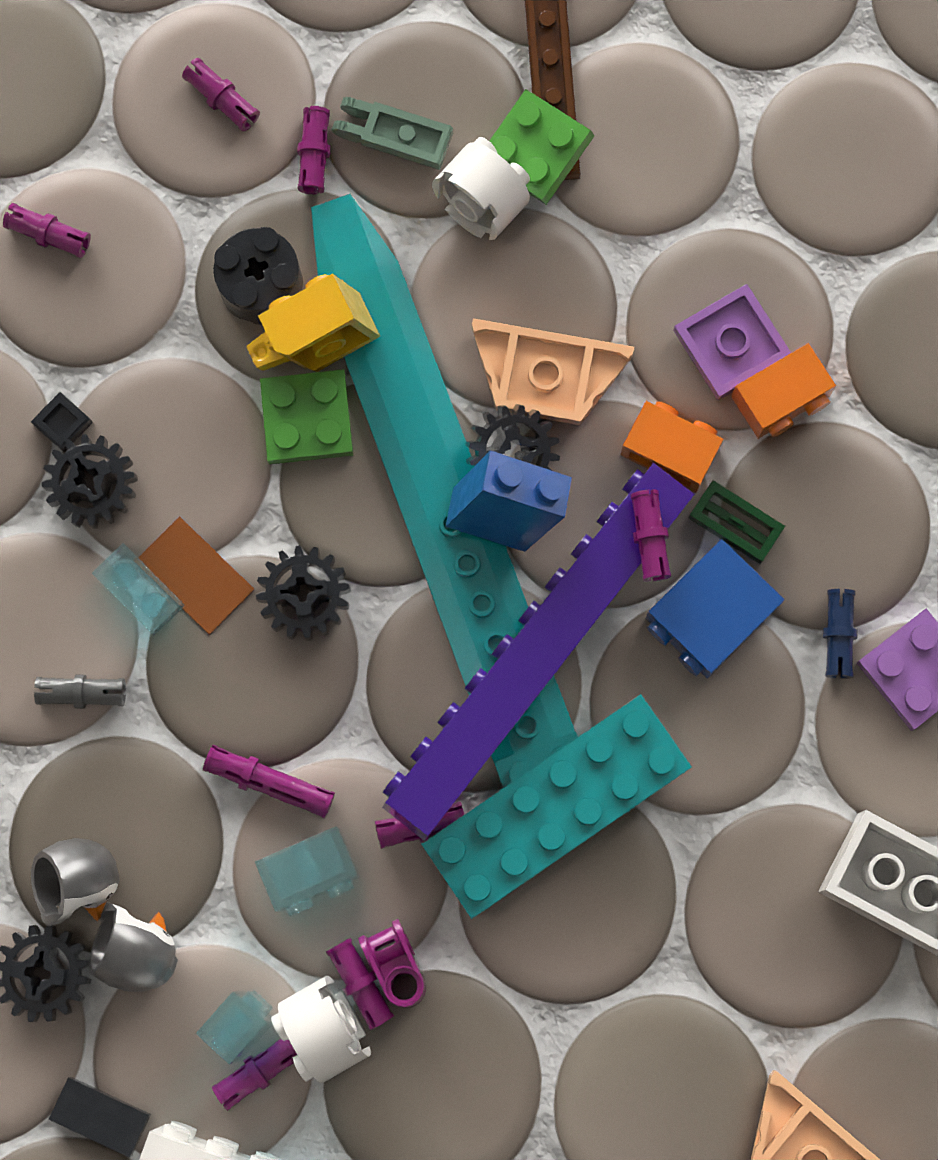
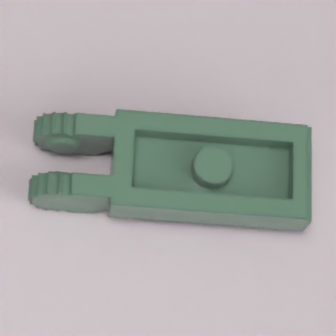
M343 97L340 105L341 110L357 118L368 120L365 127L341 120L334 121L331 129L332 133L351 142H361V145L438 170L441 169L453 136V127L375 101L374 104L359 99Z

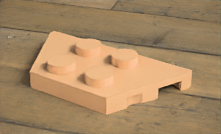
M474 318L472 321V331L496 411H498L499 405H506L510 413H512L515 404H520L525 407V416L534 409L541 412V419L581 425L633 356V346Z
M773 1070L770 1073L751 1160H880L779 1072Z

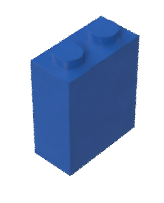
M490 450L453 488L446 527L525 552L565 518L572 477Z
M721 539L648 611L645 619L650 623L647 626L648 631L661 644L666 646L670 642L681 653L678 659L694 676L701 673L708 679L780 607L785 599Z

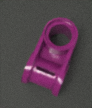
M399 919L393 920L391 927L368 938L365 935L358 937L364 955L373 973L376 974L388 1000L396 1006L410 1008L419 1004L425 996L426 983L414 958L413 948ZM395 941L394 944H392V945H390V946H388V947H386V948H384V949H382V950H380V951H377L379 948H381V947H383V946H386V945H388V944H390V943H392V942ZM401 975H412L417 982L415 995L407 1000L398 999L393 991L395 980Z

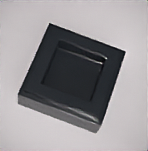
M61 392L31 421L63 453L67 450L65 440L70 439L74 443L93 423L84 412Z

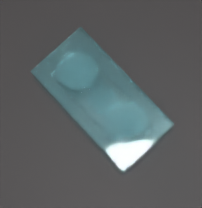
M124 543L92 572L153 635L162 629L185 606Z

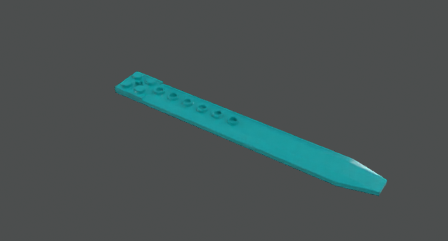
M347 194L311 207L318 276L333 273L358 291L380 334L379 338L348 354L344 359L466 687L480 668L488 673L497 659L491 654L507 634L515 638L524 627L518 620L528 608V604L505 545L446 527L453 488L474 467L466 462V459L471 457L469 448L465 446L464 434L399 262L353 196ZM554 675L491 755L503 788L578 737Z

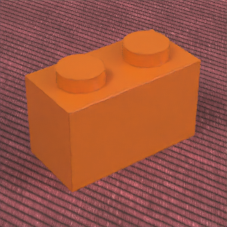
M807 343L737 384L731 397L758 439L768 433L772 437H776L794 425L792 419L805 411L808 416H811L831 403L828 398L834 391L836 384L810 344Z
M645 401L623 443L621 456L647 469L655 463L684 487L697 493L720 449L723 438L717 436L718 432L716 429L704 422L694 421L692 424L678 417L679 412L666 403L657 401L654 405Z

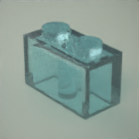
M337 826L255 861L275 912L280 913L286 910L289 917L313 907L311 899L327 892L331 899L354 889L352 881L360 878L341 830Z
M248 990L247 993L245 991H233L196 1034L229 1065L240 1062L273 1025L272 1016L269 1014L273 1006L255 990L252 992Z

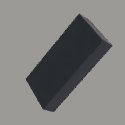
M68 1077L48 1120L125 1156L131 1157L151 1114L73 1077Z

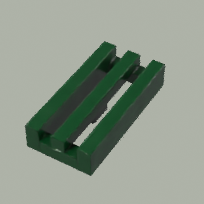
M712 480L688 517L760 565L785 528V525ZM715 495L771 531L768 537L710 499ZM704 509L756 541L762 545L761 549L756 548L706 516L702 511Z

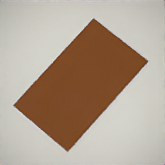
M180 516L134 561L209 635L254 590Z

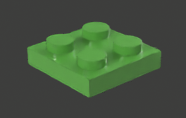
M525 89L489 142L496 148L497 154L509 164L516 163L528 173L530 181L526 184L529 194L547 205L595 135L584 125Z
M344 369L260 378L267 461L269 465L354 456Z

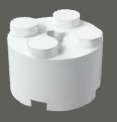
M479 137L474 143H468L432 182V188L437 199L443 194L450 203L445 208L447 213L460 226L477 237L482 238L485 233H489V240H495L530 200L526 184L530 181L528 173L516 163L509 164L497 154L493 144L483 137Z
M329 976L319 979L278 1004L279 1013L271 1017L273 1026L283 1041L290 1040L297 1053L293 1057L295 1067L306 1082L315 1078L318 1082L324 1083L371 1055L370 1046L363 1050L361 1048L359 1039L366 1036L358 1016L342 991L334 995L328 988L329 985L334 983V980Z

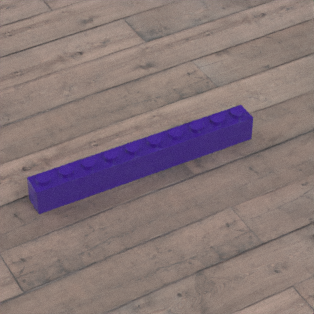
M655 463L649 467L645 474L639 469L636 470L622 488L628 494L619 506L611 502L596 521L602 526L601 530L593 539L587 534L583 537L570 554L577 559L567 572L560 567L544 587L550 592L548 597L541 605L533 601L518 620V622L524 625L518 635L512 638L507 634L491 655L497 661L488 673L480 668L464 688L471 694L461 707L453 702L437 723L443 727L434 741L425 737L410 756L416 764L406 776L398 771L382 793L388 799L382 808L425 841L642 563L639 544H635L633 533L636 532V522L630 495L641 490L649 489L650 494L651 490H658L663 527L667 529L695 495Z

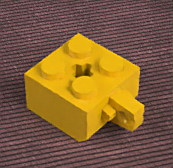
M332 273L311 279L305 285L306 289L293 296H283L274 300L269 305V310L258 315L265 332L247 345L248 352L256 368L264 371L291 360L305 369L318 372L379 338L380 334L360 293Z

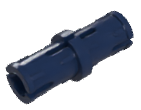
M840 589L827 590L828 627L823 628V638L827 639L825 677L837 678L839 660L841 661V679H849L854 677L853 640L858 638V629L853 628L854 596L856 591L844 589L842 607H840Z

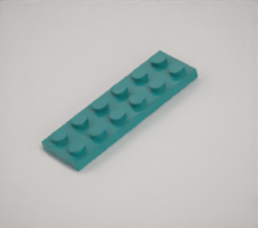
M640 694L421 845L470 918L473 919L684 774L692 766Z

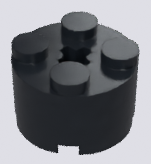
M270 227L251 228L240 231L228 238L215 252L213 267L215 283L225 306L239 319L262 325L258 315L269 310V305L274 300L283 296H293L302 291L303 277L297 255L291 244ZM261 273L264 275V278L257 281L254 275Z

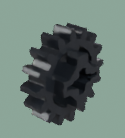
M515 404L513 412L510 414L506 405H499L497 417L489 412L482 414L486 422L484 427L472 425L471 429L478 437L476 441H466L465 446L475 450V455L466 459V462L469 465L475 466L490 450L505 454V451L511 449L512 442L520 446H526L514 454L515 459L531 463L533 458L538 455L535 465L551 470L547 467L549 461L560 460L559 455L551 452V447L560 441L559 438L547 436L546 434L553 426L551 422L537 423L541 412L532 409L525 416L524 405ZM516 422L528 426L536 436L524 437L521 435ZM496 430L497 437L492 445L487 447L490 436Z
M83 434L81 445L78 446L70 439L65 440L67 451L63 454L54 449L52 454L57 460L56 464L44 465L43 468L52 478L43 481L42 487L46 491L54 492L46 498L47 503L51 507L60 505L56 514L62 520H65L72 514L71 523L78 528L83 524L84 519L88 520L89 525L93 529L98 528L99 518L102 517L110 524H113L114 516L112 512L117 509L126 514L128 509L123 503L124 498L132 499L136 497V493L128 487V484L138 481V477L134 472L126 471L134 463L129 456L119 458L123 449L118 443L113 444L108 449V441L104 436L100 435L96 443L92 444L88 435ZM86 456H100L105 459L94 462L87 460ZM71 465L68 478L63 480L67 469ZM84 468L94 477L95 486L93 487L97 492L96 495L85 486L87 483L85 480L86 475L83 471ZM117 482L115 491L113 492L112 496L108 498L112 484ZM80 501L92 503L94 507L82 508L71 503L77 504Z
M299 545L295 547V556L290 558L283 550L280 551L279 558L281 563L278 565L269 561L266 562L265 566L271 574L269 577H258L257 582L266 588V591L256 594V600L259 603L268 604L260 613L264 619L275 617L271 625L275 632L280 631L286 626L289 639L293 640L297 632L302 631L305 639L311 641L312 630L318 629L321 634L326 636L328 635V629L325 624L329 621L337 625L341 624L342 621L336 612L338 609H349V603L341 598V595L351 592V588L347 583H339L345 577L346 572L343 567L332 570L335 563L333 555L330 554L321 560L318 547H313L309 555H304ZM309 567L322 571L330 581L325 579L317 580L311 575ZM292 569V575L284 584L277 585L281 577ZM306 584L313 593L307 594L306 602H300L297 595L293 594L299 593L300 585ZM323 602H330L326 610L315 618V611ZM277 606H290L296 611L298 620L285 616Z
M31 925L28 928L29 937L26 938L20 932H15L12 934L13 941L16 944L14 947L1 945L0 951L6 956L4 962H0V971H2L0 987H4L6 992L0 997V1003L4 1004L13 1001L15 1003L11 1012L13 1016H20L25 1010H28V1022H37L41 1012H43L46 1021L52 1022L56 1021V1009H59L64 1015H69L73 1012L69 1001L72 999L80 1002L85 999V996L78 989L80 985L91 984L92 979L82 975V969L89 967V960H80L78 956L85 948L83 943L72 946L69 944L72 939V932L64 931L59 937H56L57 928L51 925L47 926L44 934L41 935L38 925ZM38 944L32 956L25 961H17L26 949ZM59 949L67 957L70 969H65L58 959ZM44 965V969L51 971L50 979L41 981L38 976H34V969ZM15 978H19L26 988L25 997L19 992ZM59 986H67L60 997L50 1003H46L54 989Z

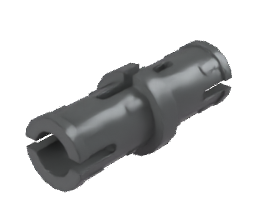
M76 674L74 679L36 677L34 688L53 689L51 693L34 692L36 705L73 704L76 709H85L87 704L118 705L123 707L126 695L108 694V691H126L124 678L87 679L86 675Z

